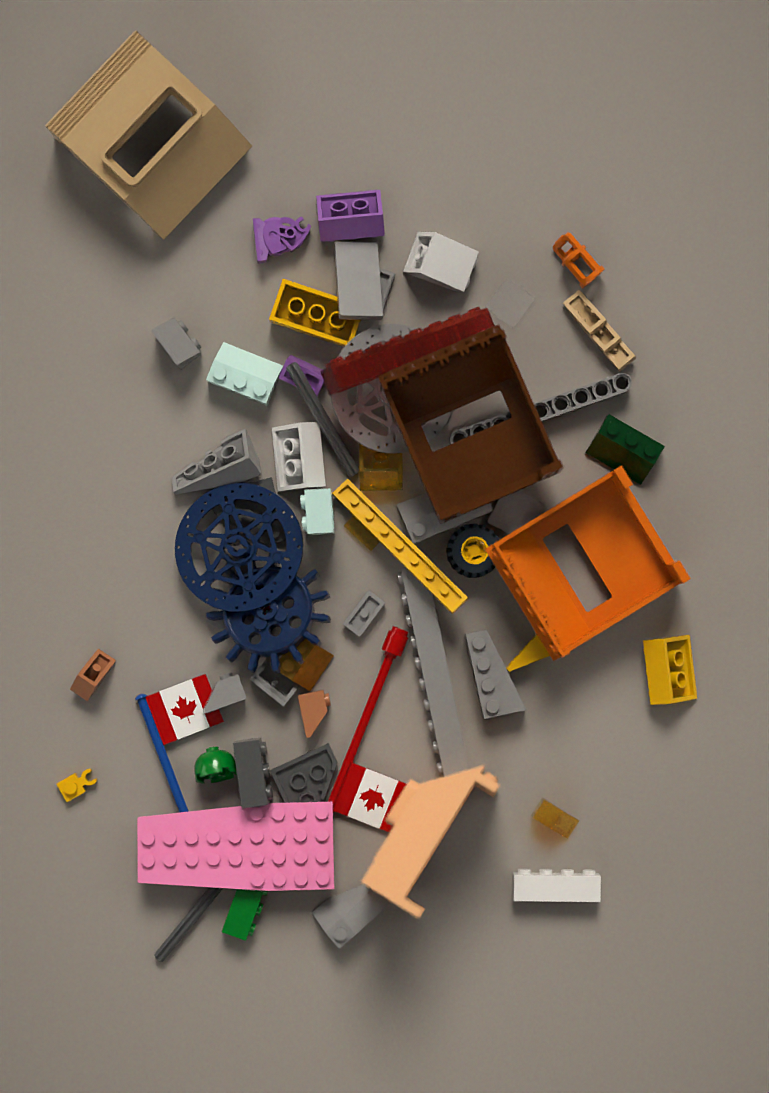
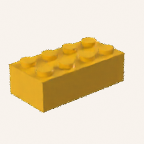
M282 279L269 318L271 323L342 347L357 335L361 320L339 319L337 296L286 279Z

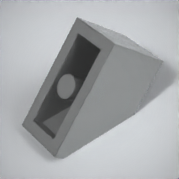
M231 672L219 676L220 681L215 683L203 708L204 714L247 699L239 675L233 676Z

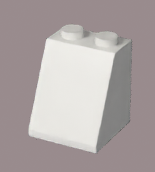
M418 232L403 272L453 291L464 292L470 283L471 271L477 264L479 251L436 232Z

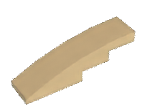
M580 290L563 302V305L619 372L636 359V356L624 344L621 337L607 323L605 317Z

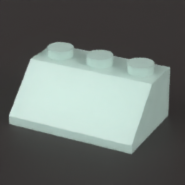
M223 342L206 380L211 384L268 406L283 366Z

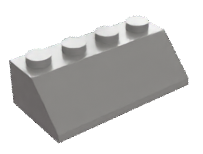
M427 493L397 504L413 544L493 511L489 503L440 524Z

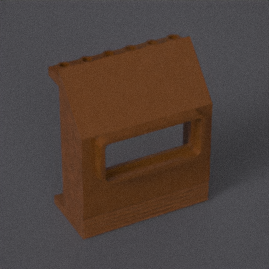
M499 324L378 376L396 424L440 524L559 474L564 468L561 459L558 460L515 362L506 341L505 331L501 329ZM497 391L501 392L511 414L510 419L436 451L431 450L421 427L423 423Z

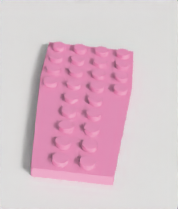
M333 802L269 803L268 805L249 808L236 806L137 818L138 883L262 891L334 889Z

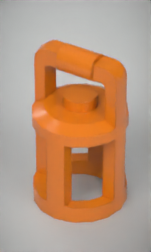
M569 232L562 235L552 247L562 260V266H566L580 282L579 286L582 289L605 270L586 251L587 247L581 245ZM569 242L573 247L565 253L561 248ZM580 257L593 270L587 277L574 263Z

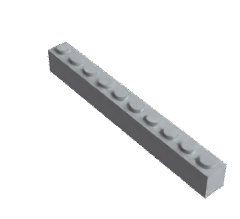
M405 567L400 568L401 572L397 573L399 585H404L405 593L402 594L404 607H409L410 614L406 615L408 628L413 627L414 636L410 637L413 649L417 648L419 656L415 657L417 670L422 669L423 678H419L421 690H426L428 699H424L426 712H431L432 720H429L428 723L430 733L435 732L436 741L433 742L434 752L440 755L441 762L437 763L439 775H444L445 777L469 770L433 594Z

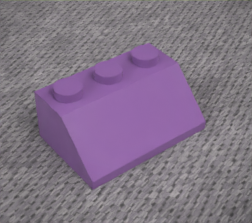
M380 190L316 196L321 242L385 236Z

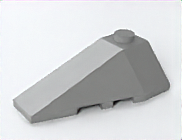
M243 429L226 437L221 441L222 445L213 452L208 450L204 453L206 456L198 463L192 462L172 477L174 494L241 483L261 474L259 457L247 430Z
M363 884L328 898L312 914L325 933L340 949L392 901Z

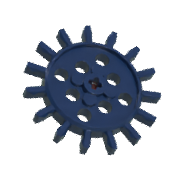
M253 561V575H256L263 567L257 568L256 562ZM274 563L255 582L257 590L268 585L277 576L281 567H277V563ZM232 569L225 572L228 578L240 579ZM313 569L302 579L296 575L288 589L280 597L264 607L245 612L224 610L207 612L206 617L209 620H224L226 627L225 630L211 637L212 641L218 644L231 637L236 644L228 652L226 658L232 663L245 650L251 654L248 670L252 673H255L260 657H271L273 671L276 674L280 673L281 664L279 656L291 652L293 659L301 665L304 663V660L296 647L304 639L319 647L322 644L316 635L309 633L313 622H331V618L328 615L315 613L314 603L329 599V592L325 590L311 594L307 587L320 574L316 569ZM248 572L243 574L246 580L248 579ZM233 584L228 592L213 588L229 595H242L244 593L243 587ZM293 599L294 605L289 609L284 608L285 602ZM254 616L253 623L245 625L246 617ZM301 619L299 627H291L293 620ZM275 627H281V633L278 636L271 635ZM255 635H261V641L258 644L251 643Z

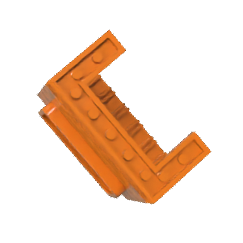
M622 466L604 475L485 549L553 661L566 656L579 645L679 584H683L691 579L680 560H673L629 488L633 484ZM566 524L571 528L612 596L588 612L583 607L543 541L544 537Z

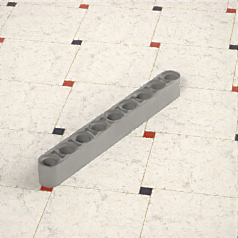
M619 373L536 402L534 405L535 407L541 406L546 410V415L540 418L544 422L624 394L631 388L632 379L625 373ZM618 378L626 381L627 386L625 389H619L616 386ZM596 386H604L607 391L606 395H597L595 391ZM576 393H584L586 395V402L578 403L575 399ZM556 400H564L566 408L564 410L556 409ZM510 412L454 431L450 435L449 444L454 443L453 437L460 434L466 438L473 435L475 428L480 427L485 430L494 426V422L498 420L506 421L510 419Z

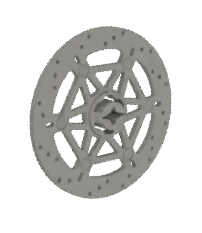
M401 324L374 326L353 337L339 353L330 378L332 407L343 429L361 445L383 453L408 452V449L396 421L392 422L390 406L385 400L386 396L382 386H380L379 379L377 378L376 382H374L365 374V371L378 376L391 371L389 369L391 355L394 356L396 368L401 366L400 357L409 362L414 361V358L399 350L400 341L416 347L425 356L441 349L424 332ZM382 341L386 343V350L365 363L358 361L357 357L369 346ZM385 357L383 372L370 367L371 364ZM350 371L357 375V403L353 406H350L347 397V379ZM362 380H365L373 387V390L365 398L362 397ZM375 395L378 403L366 407L365 403ZM384 406L386 421L371 413V410ZM451 412L432 419L422 426L428 442L435 438L443 429ZM365 414L387 427V436L370 431L360 423L358 418Z

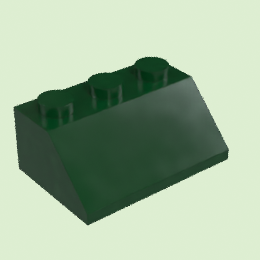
M608 414L585 453L612 469L622 466L628 477L641 485L665 446Z

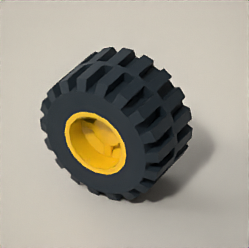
M474 523L464 525L456 530L448 540L446 548L447 560L451 564L452 569L459 575L467 578L485 576L495 568L485 549L497 542L499 538L492 529H488L485 525Z

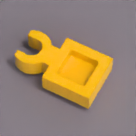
M91 768L83 771L80 778L77 773H74L57 783L66 802L86 792L84 785H93L98 781L97 778L92 781L86 778L87 773L92 771Z

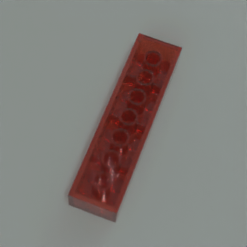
M480 307L468 310L463 315H460V313L453 315L442 323L441 320L434 322L424 328L423 331L421 328H417L403 337L398 335L389 339L390 341L385 342L384 345L382 342L369 346L370 348L364 350L365 352L359 349L350 353L345 359L342 356L334 358L325 364L326 368L320 373L329 396L378 379L379 375L495 325L488 307L482 310Z

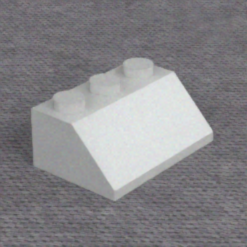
M301 422L273 427L272 437L278 492L325 487L321 432L318 422Z

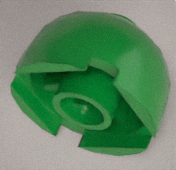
M219 747L207 748L206 752L201 754L195 762V780L197 783L205 784L204 779L211 780V783H217L234 778L233 774L237 775L234 757L225 750H219Z

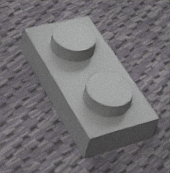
M368 590L344 621L343 625L360 637L386 602Z

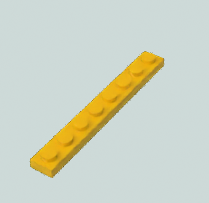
M346 479L332 493L452 614L468 600V597L349 479Z

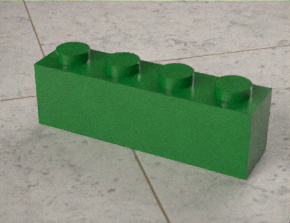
M237 889L222 933L245 941L247 936L252 937L256 924L253 923L255 915L260 916L264 905L260 903L262 895L267 896L268 891Z

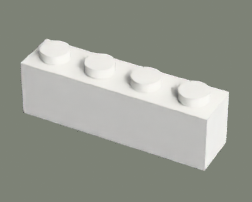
M518 869V872H513V900L601 902V876L599 873H595L596 870L585 869L583 873H574L572 869H562L561 873H552V869H539V873H531V869Z

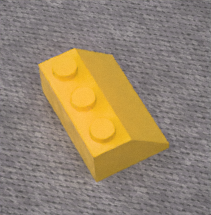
M690 635L643 640L650 704H672L697 699Z

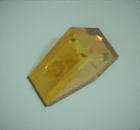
M543 797L531 814L534 819L567 839L579 822L578 819Z

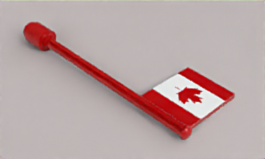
M392 626V629L388 631L381 648L385 651V658L327 801L333 802V813L338 812L389 833L393 826L385 820L407 783L353 763V760L393 659H396L397 656H402L409 639L407 637L408 631Z

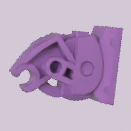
M272 217L264 222L260 218H253L258 264L266 263L268 255L277 257L285 252L290 251L292 253L299 248L306 239L311 225L308 224L304 229L300 228L299 223L304 221L303 217H299L296 221L288 217ZM287 223V224H290L291 226H285V225H282V224Z

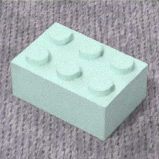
M331 488L304 490L305 495H301V508L306 510V517H302L303 530L307 531L309 536L335 534Z

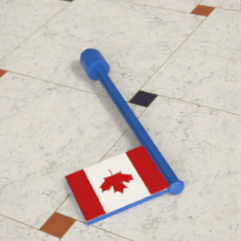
M206 674L149 696L139 694L135 698V701L137 700L179 812H189L164 745L224 722L219 709L206 714L203 713V708L212 691Z

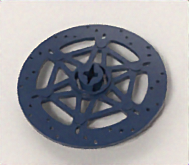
M248 483L223 485L202 495L183 516L175 539L176 564L182 580L189 590L206 604L230 612L255 610L270 604L280 597L295 579L303 556L301 527L289 505L274 492ZM234 501H254L265 506L267 510L260 515L236 509ZM221 505L223 512L205 531H198L197 526L201 519L210 510ZM231 515L233 516L238 526L236 529L230 530L229 519ZM238 515L256 518V520L243 528ZM224 519L225 534L211 533ZM276 519H279L285 532L287 544L285 552L278 551L271 524ZM263 523L261 529L254 536L250 530ZM266 530H268L271 548L258 543ZM239 533L246 534L245 536L250 541L252 540L253 546L243 536H240ZM207 539H221L220 546L208 542ZM193 543L200 544L207 569L201 576L198 574L192 559L191 548ZM241 544L246 549L242 548L237 551L232 546H239ZM207 547L220 552L212 565L209 561ZM260 548L271 553V556H256ZM225 549H227V551L234 558L239 559V561H233L232 558L228 554H226ZM224 559L228 564L215 572L220 561ZM267 561V564L256 575H253L252 562ZM274 563L281 564L282 567L277 576L268 585L257 590L255 582ZM244 565H248L247 580L240 569ZM235 567L240 579L235 580L223 577L222 574ZM215 580L240 585L243 587L244 593L242 595L221 593L213 589L211 584Z

